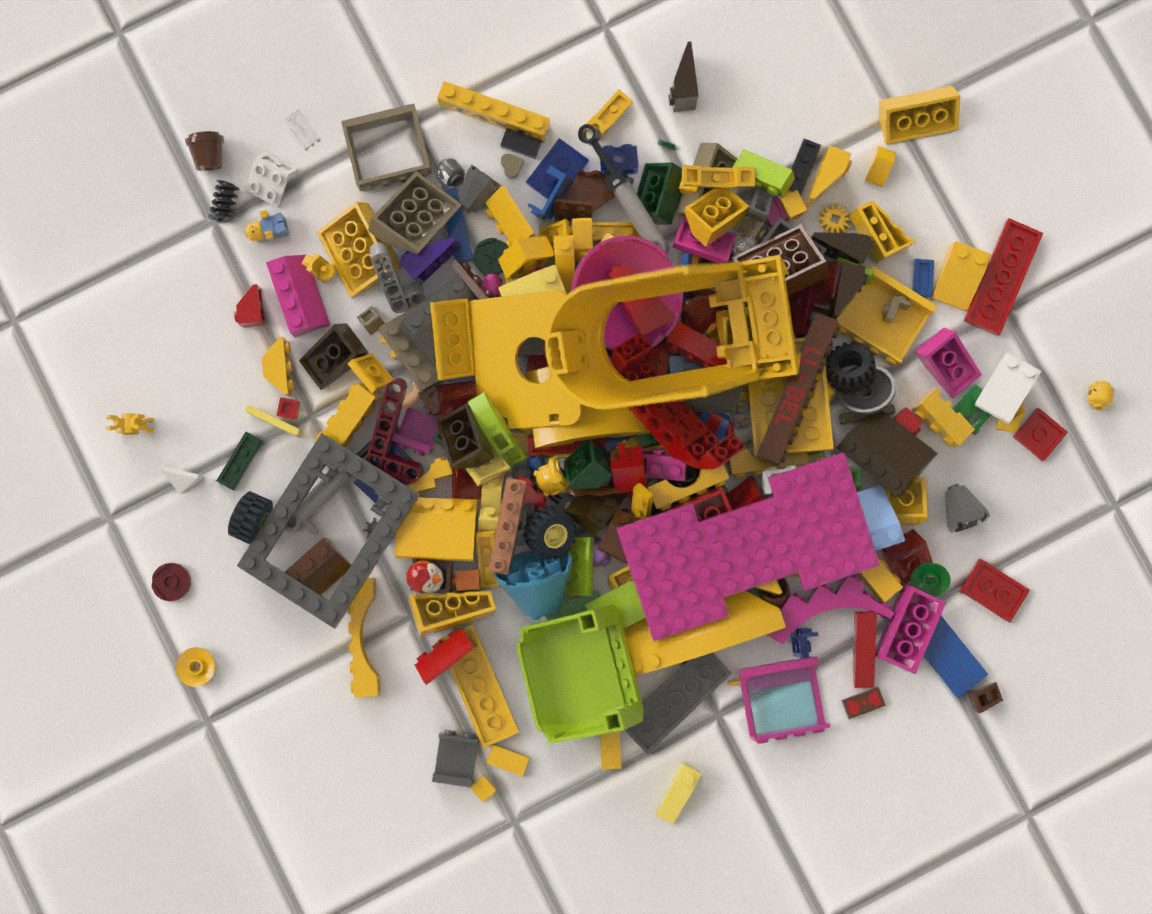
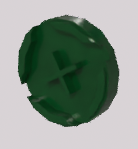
M488 238L481 241L476 246L473 254L477 269L485 275H500L503 273L498 259L503 255L504 250L508 248L506 243L496 238Z

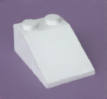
M1006 352L974 405L1009 424L1041 371Z

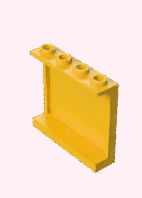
M872 265L869 268L874 271L871 284L862 285L861 292L856 294L837 319L838 327L840 328L839 333L850 336L856 344L862 343L864 346L869 347V350L874 355L883 357L887 364L898 366L902 363V358L937 305ZM903 296L912 303L907 310L898 307L895 318L891 323L882 321L884 317L882 310L892 297Z

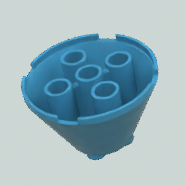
M533 550L513 557L508 575L495 572L494 575L498 584L522 612L529 616L530 620H538L541 616L556 615L560 612L572 566V558L566 552L565 556L560 555V558H552L551 560L543 558Z

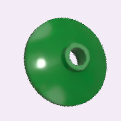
M937 563L921 564L911 574L912 587L933 597L942 595L950 586L951 578L949 572Z

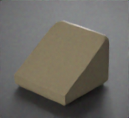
M372 306L357 316V319L370 335L374 334L380 326L385 324Z

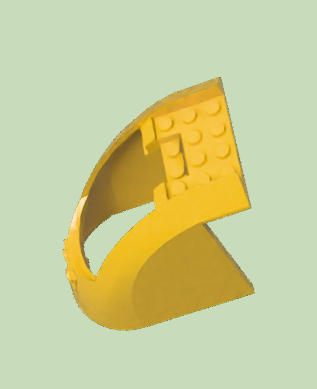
M781 255L744 262L683 266L581 286L570 292L560 301L549 320L545 348L550 370L556 382L566 394L583 405L597 409H611L707 396L760 379L796 375L799 372L801 353H796L785 275H789V272ZM715 287V294L709 296L710 308L728 305L733 344L716 347L718 358H725L727 364L634 381L627 380L617 372L606 352L604 332L608 316L618 302ZM747 301L753 334V341L749 340L750 331L747 326L746 320L747 311L744 307V302Z

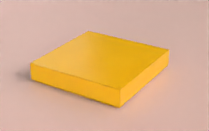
M373 353L352 359L348 363L371 393L385 389L387 384L393 380L392 376Z

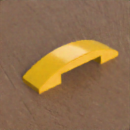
M683 165L682 185L701 188L755 187V167L715 168Z

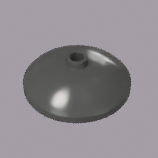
M875 365V381L873 384L870 383L868 389L864 388V392L860 393L857 391L853 395H851V392L843 394L842 390L840 392L837 391L838 399L847 410L853 413H877L885 409L894 399L896 384L893 376L886 369ZM856 366V367L851 368V369L848 370V371H855V370H857V369L860 368V367H859V366Z

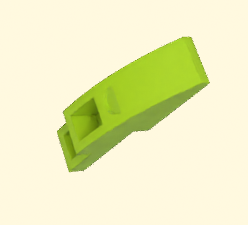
M483 392L468 401L478 424L497 454L502 455L510 467L524 460L527 454L509 431L506 421L486 393Z

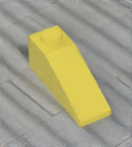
M681 762L655 815L673 824L692 794L701 776L700 771Z

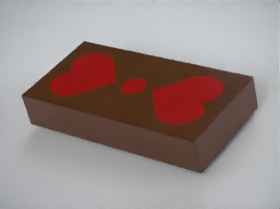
M879 687L841 700L848 719L886 706Z

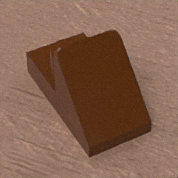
M997 682L989 683L980 689L967 691L972 708L977 713H982L1003 701Z

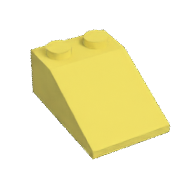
M556 265L541 269L498 287L502 297L550 290H559L566 294Z

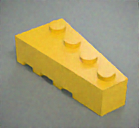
M364 383L353 384L348 390V397L339 403L337 413L328 419L326 423L328 426L317 435L316 440L322 433L346 448L354 438L352 433H357L364 425L363 419L376 410L375 403L379 399H383L384 393L381 391L371 393Z
M491 591L409 595L410 608L420 637L490 617L496 612Z

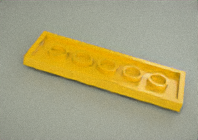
M472 624L465 627L464 630L477 647L449 669L481 745L485 748L519 733V730L476 628ZM447 635L437 640H442L444 642L450 637Z

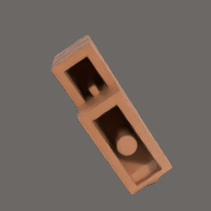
M512 478L506 479L488 570L490 572L504 575L509 573L516 551L517 536L523 516L526 481Z

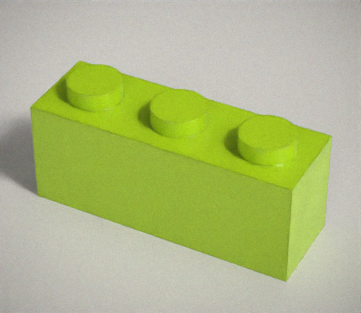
M743 149L732 167H755V188H763L773 196L778 195L784 198L795 180L793 170Z

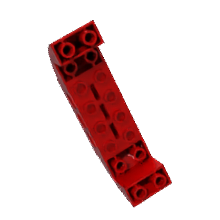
M640 332L613 348L612 365L627 380L634 381L660 376L645 360L653 345ZM682 399L627 406L675 460L679 459L692 467L704 470L721 467L746 448L733 432L720 441Z

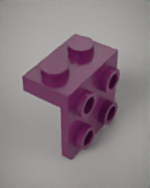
M408 408L398 434L394 433L392 441L396 443L395 446L406 450L408 447L414 449L413 453L424 457L427 454L431 456L436 443L432 437L439 430L436 421L440 418Z

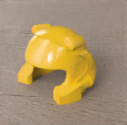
M557 456L550 458L548 464L540 467L539 471L535 470L533 473L536 477V484L545 497L565 492L567 488L566 479L560 470V462Z

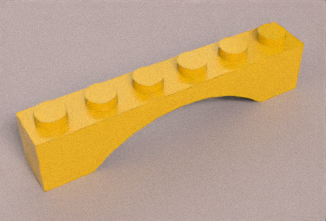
M368 578L347 610L348 615L351 614L348 632L352 634V642H349V653L353 657V661L350 662V673H353L354 681H351V693H354V698L381 695L380 675L370 663L363 643L365 617L371 604L376 599V578Z

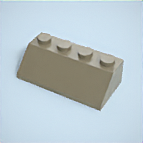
M700 143L693 166L732 168L738 158L718 143ZM699 187L698 193H683L676 212L682 217H686L685 207L713 188Z

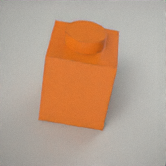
M479 570L455 571V575H452L453 587H456V591L481 589Z

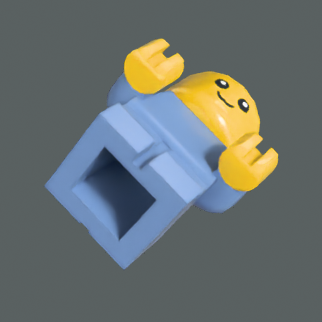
M267 210L260 211L261 221L248 223L246 226L247 230H245L246 237H249L253 242L263 240L265 237L267 240H275V238L289 235L286 219L280 212L270 216Z

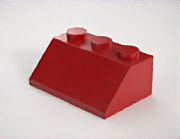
M720 486L666 509L668 511L693 503L698 521L732 510L725 492Z
M456 627L447 634L450 638L444 642L439 640L432 646L433 651L429 654L425 651L416 658L418 662L414 666L425 685H428L477 647L464 628L458 630Z

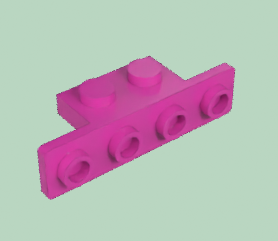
M642 447L643 457L647 458L646 477L677 481L686 480L687 464L679 459L675 460L669 453H665L663 449L646 451V448Z

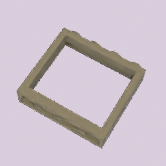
M414 103L341 121L359 191H371L377 186L387 187L398 181L401 183L406 182L416 171L423 177H427L428 174L432 173ZM413 118L424 165L363 180L351 133Z

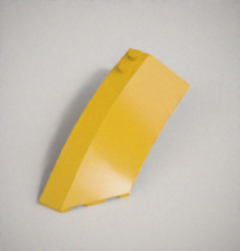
M744 590L723 597L729 614L728 617L653 641L647 620L644 618L624 628L635 676L688 661L786 628L779 607Z

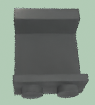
M445 729L444 732H440L438 737L440 739L432 782L471 787L479 738L475 737L474 733L464 732L463 735H459L454 730Z

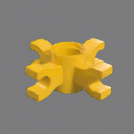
M125 413L121 414V418L116 415L106 416V419H111L114 422V425L107 426L106 430H116V433L126 435L139 434V430L145 433L154 432V429L147 427V422H154V418H145L144 414Z

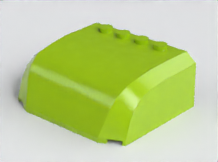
M613 604L546 620L519 629L521 635L520 641L517 642V653L535 726L539 732L542 731L548 739V744L622 731L643 721L644 708L620 613Z

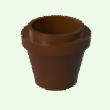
M215 131L189 134L188 138L185 139V144L190 150L196 170L210 171L222 168L224 136L219 135V132Z

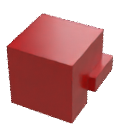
M618 443L619 459L611 460L614 486L618 490L616 494L633 492L634 487L638 483L647 489L642 446L626 448V443Z

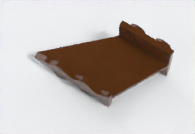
M578 168V176L562 198H555L554 220L562 221L567 219L569 222H572V219L592 218V213L615 197L614 192L609 190L604 181L610 175L603 174L598 170L585 172ZM630 178V184L632 185L634 184V178Z

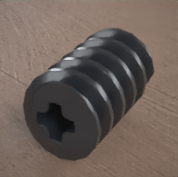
M216 180L219 183L215 185V189L218 192L213 193L216 199L212 200L214 206L210 207V211L214 214H209L208 218L227 223V220H233V217L228 214L235 212L230 206L237 204L232 198H238V195L233 192L240 191V188L230 182Z

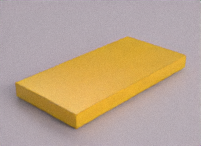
M468 299L430 302L438 380L474 376L475 369Z

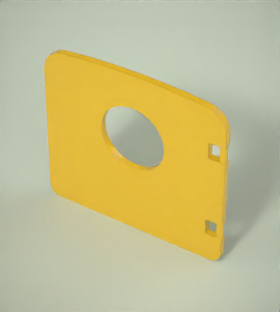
M550 290L468 302L477 394L486 393L502 417L507 418L508 424L506 426L508 429L570 425L579 421L583 414V404L566 394L556 382L553 374L543 383H533L523 376L518 366V351L525 340L531 337L546 339V331L551 315L560 301L566 296L562 291ZM551 414H559V420L552 421Z

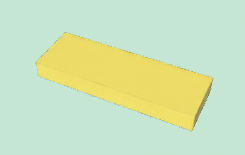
M247 405L245 409L248 414L298 438L303 433L302 430L250 405Z

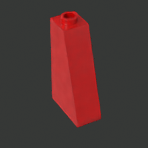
M617 264L609 269L610 273L606 276L608 280L635 276L636 274L627 264L623 266ZM658 297L620 302L636 333L640 332L642 335L676 318L675 314Z

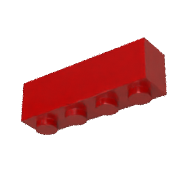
M677 321L664 345L668 351L684 356L686 361L696 363L701 368L727 364L725 358H718L716 347L721 346V344Z

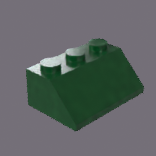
M673 162L645 163L637 190L639 199L653 222L657 225H672L681 194L679 186L682 180V168Z
M595 439L585 440L564 460L566 483L569 489L599 488L602 484H606L612 476L607 450Z

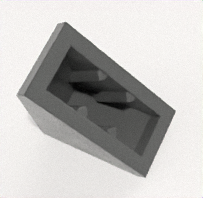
M756 188L746 216L764 222L769 215L774 196L767 191Z

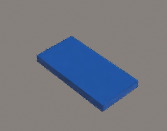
M940 616L923 657L955 697L959 699L986 677L988 673L944 618Z

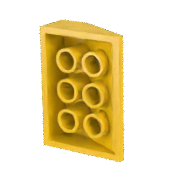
M355 202L316 232L350 298L380 283L370 256V247L373 244L383 243L387 247L396 272L403 269L398 263L399 259L393 247L368 231L371 218L375 213L370 204L365 202Z
M419 497L396 533L395 558L473 561L478 518L477 500Z

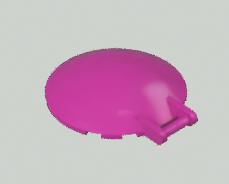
M636 236L612 237L595 245L582 258L575 271L572 291L584 285L608 281L606 275L610 273L609 269L617 264H620V266L627 264L636 275L676 267L660 247L646 239ZM683 292L657 296L675 314L676 318L643 335L653 347L667 337L677 324L682 310ZM620 302L610 312L605 326V348L611 351L637 334Z

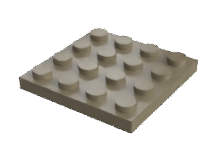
M422 303L385 323L378 329L420 392L441 380L437 378V368L401 332L399 327L401 321Z

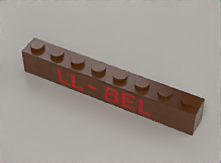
M819 313L815 314L799 352L801 353L799 372L796 375L789 376L758 450L757 459L777 467L780 466L781 462L785 463L789 453L786 451L788 444H793L796 434L793 432L796 426L800 427L804 417L801 416L803 408L807 410L811 398H808V396L817 387L818 381L816 377L818 373L822 374L826 363L823 360L825 356L829 357L833 345H830L833 338L836 339L839 334L838 320Z

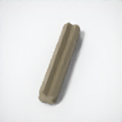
M889 404L883 411L888 415L894 414V404ZM843 413L839 415L840 424L861 421L868 414Z

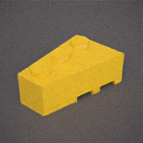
M873 200L857 207L849 215L858 233L869 236L874 242L870 254L876 265L907 250L916 242L902 231V227L893 223L889 219L890 216Z
M935 388L927 392L912 410L915 412V416L921 421L924 420L929 425L928 428L933 433L939 434L943 438V442L947 446L958 447L975 429L961 413H956L950 407L952 403L949 400L944 401L940 397L939 393L941 391Z

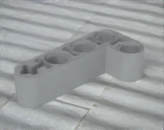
M383 243L373 244L370 247L372 264L392 311L403 313L426 301L424 289L420 283L414 282L402 286L387 247Z

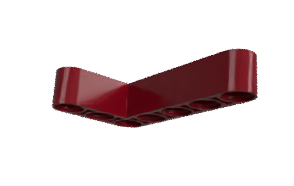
M394 378L385 388L366 461L393 478L414 483L424 472L421 463L390 453L392 438L396 431L407 391L406 381L402 378ZM393 384H397L400 387V392H396L393 389ZM388 402L395 405V410L389 409ZM383 420L389 422L390 428H386L383 425ZM378 438L384 440L385 446L378 443ZM373 456L380 459V464L374 462ZM392 462L398 465V470L391 466ZM409 469H414L417 475H412Z

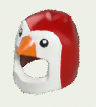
M418 561L410 565L406 572L407 584L413 591L419 594L436 592L444 582L442 571L435 564L428 561Z

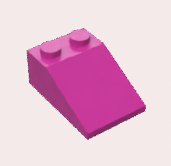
M943 327L914 351L924 367L952 399L982 375L956 332Z

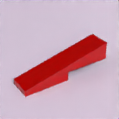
M874 611L854 612V688L874 687L877 613Z

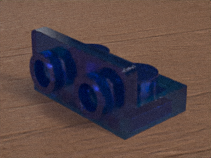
M796 628V632L791 634L793 656L800 658L809 657L811 643L809 640L807 641V637L818 636V632L812 631V628Z

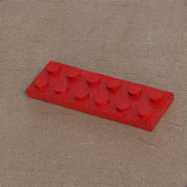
M1010 218L1006 220L989 259L986 271L964 317V322L996 336L1001 334L1043 236V232Z

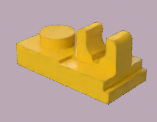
M564 219L539 228L540 236H547L550 244L553 246L554 236L572 235V227L569 226V221Z

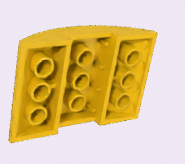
M545 367L525 373L526 379L533 383H543L552 376L550 367ZM583 405V414L580 420L574 424L533 427L535 448L573 444L575 441L597 438H617L650 433L627 406L597 409ZM551 414L552 421H558L559 414Z

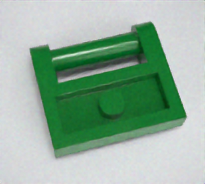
M974 385L952 408L956 413H961L975 429L972 432L973 435H977L980 431L979 428L991 417V414L984 412L974 424L969 421L980 409L974 405L983 391L978 385Z

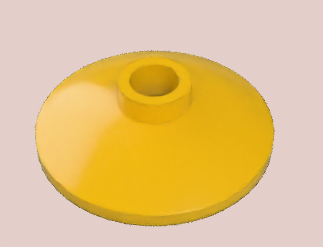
M194 647L185 650L176 662L177 676L188 686L198 687L206 684L215 672L214 658L203 648ZM196 663H199L201 666L199 670L195 669Z

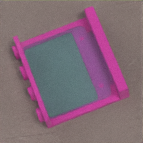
M809 656L738 669L750 740L756 741L757 744L767 743L770 738L784 740L787 739V735L794 734V737L805 736L808 731L821 733L825 732L824 728H830V723H826L824 720L815 665H819L818 657Z

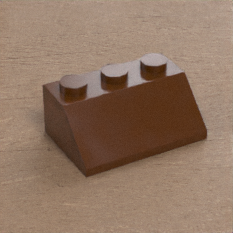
M617 509L597 549L628 564L616 528L640 519Z
M323 537L289 567L285 573L322 595L348 571L351 564L328 538Z

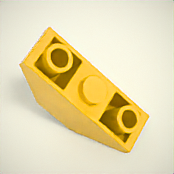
M279 337L262 357L263 377L285 395L292 396L294 382L293 379H290V372L293 371V367L288 353H291V345L284 337Z

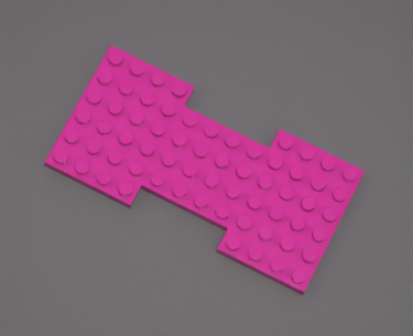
M842 452L767 477L773 497L698 521L693 503H689L617 527L616 529L653 641L728 617L729 614L723 597L798 573L802 588L806 591L880 566L845 453Z

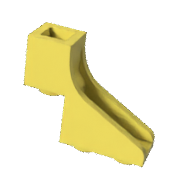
M505 474L484 483L482 486L478 531L495 530L496 535Z

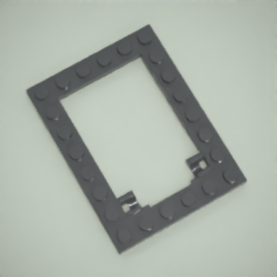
M321 433L237 564V567L336 629L420 494ZM325 466L329 467L327 474L322 473ZM339 470L341 472H348L375 489L374 493L379 496L377 502L370 510L381 516V519L328 600L266 559L317 478L319 477L329 484ZM385 503L389 506L386 511L381 510Z

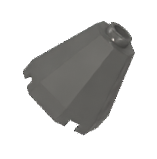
M471 164L467 170L459 202L462 206L460 208L468 214L471 211L477 213L486 206V201L501 185Z
M954 484L948 487V491L945 493L947 526L950 533L972 528L978 525V520L984 522L990 517L985 506L965 485L959 486V484Z

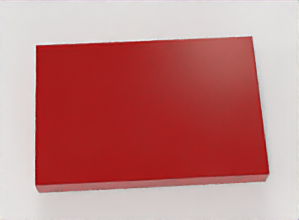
M982 559L977 560L959 592L1008 623H1011L1030 589Z

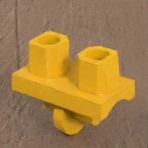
M317 253L314 256L307 254L302 261V265L307 267L306 270L325 284L335 276V267Z

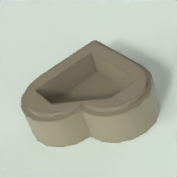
M509 153L504 154L501 157V164L505 168V175L511 179L516 178L524 164V160Z

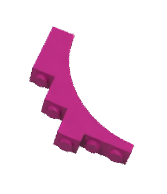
M856 575L842 578L834 593L832 592L833 588L826 584L815 587L806 602H803L805 598L799 594H790L786 602L780 606L786 628L766 635L784 644L792 632L803 622L831 609L859 608L874 611L885 619H891L894 612L890 610L891 606L881 601L878 603L873 600L874 596L869 592L864 591L862 593L861 591L865 586L861 583L862 579Z

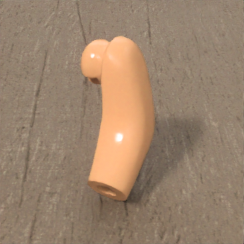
M414 382L411 385L414 389L405 396L401 411L415 405L422 395Z

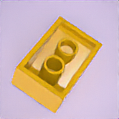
M831 145L829 146L821 161L805 204L807 210L829 191L841 177H845L852 164V161L849 160L852 153Z
M957 241L952 243L948 247L931 299L967 311L986 271L991 254Z

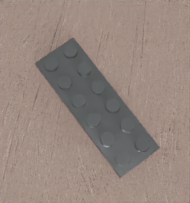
M714 653L686 661L643 703V721L625 731L648 755L732 673Z

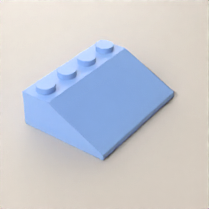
M880 484L857 492L875 551L904 542L905 539L899 521L883 486Z

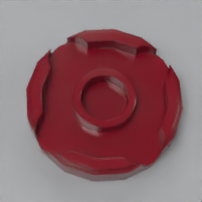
M177 563L163 564L152 575V590L161 600L177 601L188 593L191 586V576L188 570Z

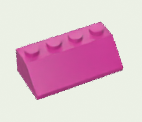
M306 255L283 256L266 262L289 332L294 337L331 325L315 278L306 270L307 267L302 265Z
M903 585L892 610L894 615L891 619H888L876 647L875 657L916 674L946 602L912 586Z

